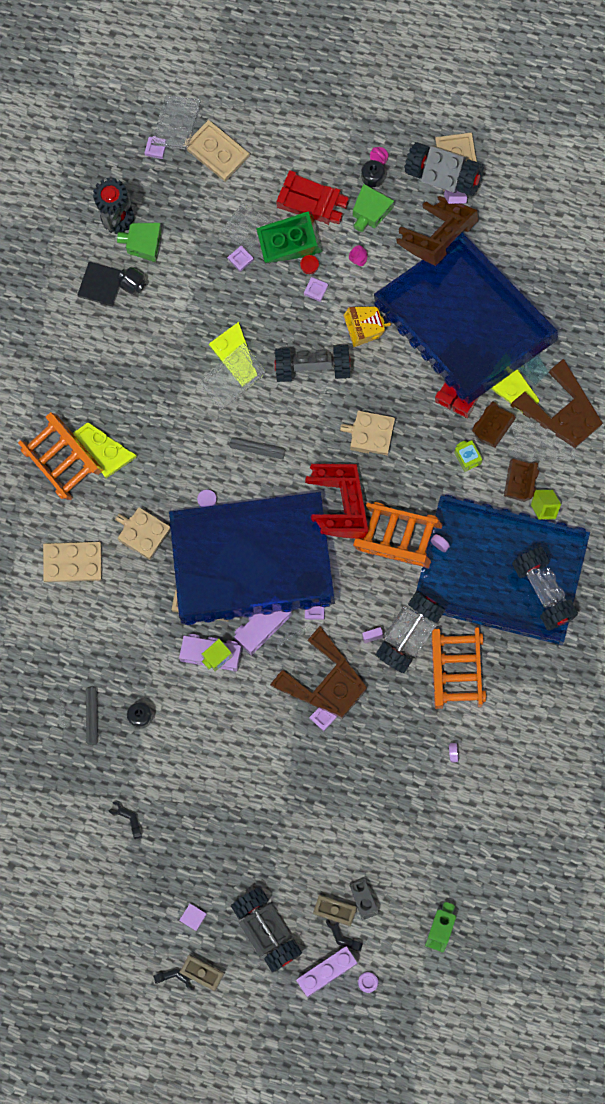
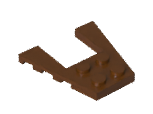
M562 359L548 373L574 398L569 404L550 418L524 392L510 406L522 411L523 415L529 419L536 420L540 423L541 427L544 429L548 428L555 433V436L576 449L603 423L567 363Z
M319 626L307 641L335 663L336 666L313 693L284 670L277 675L270 686L343 719L366 692L367 687L338 651L322 627Z

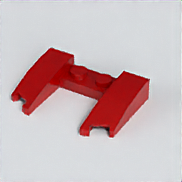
M311 464L310 469L312 473L311 476H306L305 483L340 488L344 515L312 514L311 520L317 522L321 528L320 533L342 538L364 539L368 533V526L357 464Z

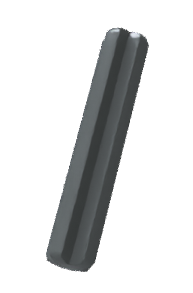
M234 437L230 440V448L278 459H283L285 456L284 448Z
M94 687L86 688V738L88 745H96L98 743L97 690Z

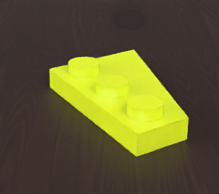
M239 322L209 343L211 349L242 387H245L258 377Z
M505 353L493 368L494 371L489 376L485 385L510 404L524 392L538 404L540 400Z
M86 423L73 432L76 438L103 468L101 473L106 479L137 457L90 423Z

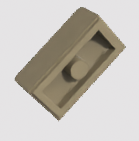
M319 895L313 914L351 927L357 907Z
M190 954L180 971L184 976L213 991H216L225 972Z

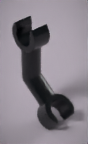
M112 802L113 805L118 806V811L112 812L109 810L110 814L128 818L133 838H142L137 815L122 808L119 803Z
M326 920V924L332 930L338 945L347 946L350 949L361 952L363 945L361 942L343 938L339 929V923L337 922L336 925L331 926L329 921Z
M177 968L153 976L155 984L176 977L185 983L189 990L193 991V988L188 985L192 979L181 974Z

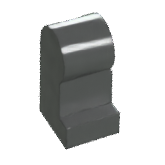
M362 879L350 884L349 886L362 921L378 915V909L365 880Z

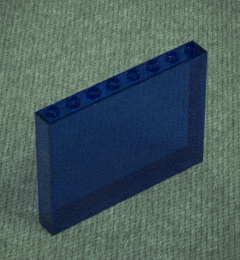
M461 232L446 248L447 255L436 266L421 260L374 293V305L378 308L379 312L382 311L390 324H394L397 327L401 336H406L412 348H417L421 357L426 362L429 361L432 364L433 370L438 375L441 374L444 377L445 383L456 390L457 396L470 404L558 340V330Z
M321 492L169 511L178 612L181 624L193 625L201 621L209 623L217 619L231 620L240 616L247 618L255 614L270 615L278 611L308 610L316 606L329 607L331 604H335L327 535L321 534V528L317 522L311 520L312 514L324 515Z
M440 495L435 516L443 526L442 529L433 527L426 550V556L431 560L429 568L422 567L416 591L427 595L445 608L443 616L563 645L568 623L548 631L540 615L552 607L535 573L519 578L512 562L530 550L543 547L550 562L540 571L538 570V573L556 605L566 600H571L574 603L590 532H587L582 527H567L568 525L562 522L555 524L549 522L548 519L530 518V515L525 513L514 514L511 513V510L505 508L500 510L494 509L489 504H474V501L469 499H463L462 501L457 500L452 495ZM435 534L440 535L449 543L450 547L446 552L439 550L430 541Z

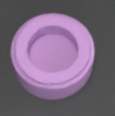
M203 490L197 497L198 504L203 509L208 510L216 505V495L211 490Z
M435 534L430 540L442 552H446L450 547L449 543L440 535Z
M457 743L449 744V755L452 763L459 762Z
M370 972L363 973L358 980L359 988L365 993L375 991L378 986L377 977Z

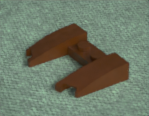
M441 196L437 197L439 203L431 205L427 201L422 204L425 210L445 221L431 237L400 226L399 234L403 236L402 239L396 238L397 244L435 266L447 255L446 248L463 230L469 232L478 222L476 209L460 203L448 204L446 198Z

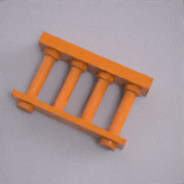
M50 412L46 416V419L49 421L48 426L29 444L22 440L18 444L22 447L20 449L26 457H30L57 489L55 491L61 499L71 500L73 497L69 491L88 473L99 475L103 468L60 417ZM53 431H57L61 435L59 437L60 440L39 458L34 449ZM69 445L73 449L71 451L72 454L51 472L45 463L62 447ZM76 459H81L84 463L83 468L63 486L57 477Z
M374 502V504L367 503L366 507L370 512H373L368 525V533L362 540L355 539L353 546L358 551L429 568L431 560L426 556L425 552L433 527L442 529L443 525L438 518L433 515H427L426 517L388 508L379 502ZM380 514L389 516L390 519L383 541L380 544L373 543L372 538ZM397 519L406 520L408 523L400 546L397 548L391 547L390 541ZM415 523L426 525L418 550L415 553L410 552L407 548Z
M475 628L474 635L444 636V634H440V629H432L435 709H443V703H447V701L477 700L478 707H482L483 702H486V691L482 690L480 645H483V633H479V628ZM475 643V654L445 655V653H441V646H444V644ZM475 662L476 673L474 674L442 673V665H445V663ZM476 681L477 693L447 694L443 692L442 686L446 682Z

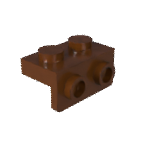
M492 401L484 410L481 418L474 424L472 432L479 441L496 448L516 417L514 414L499 408L497 403Z
M511 459L504 496L523 502L532 499L536 490L534 487L535 479H537L539 469H537L538 463H527Z

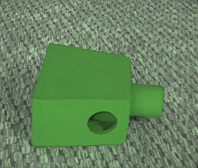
M363 184L353 208V217L357 219L353 227L360 232H363L367 225L375 229L394 208V200Z
M132 223L130 224L129 233L118 232L117 243L126 244L127 254L156 262L162 231L161 224Z
M444 902L442 909H437L425 944L426 947L444 953L456 916L453 915L455 908L453 904Z

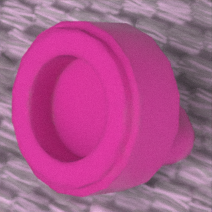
M374 147L370 152V160L379 161L384 165L388 160V152L382 147Z
M361 245L355 246L350 251L349 260L352 263L363 266L367 262V251Z

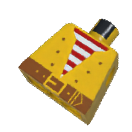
M349 307L343 315L353 347L380 338L385 332L384 327L391 325L389 315L380 316L377 307Z

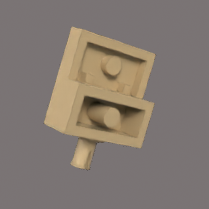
M358 411L353 426L342 423L340 431L351 433L350 450L388 456L395 418Z
M140 507L129 519L120 513L115 519L124 525L118 541L149 560L171 530L170 526Z

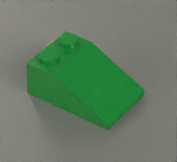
M309 211L256 228L265 263L298 259L323 252L314 217Z

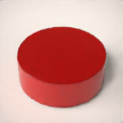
M313 255L304 256L300 262L301 270L305 274H314L319 268L318 259Z

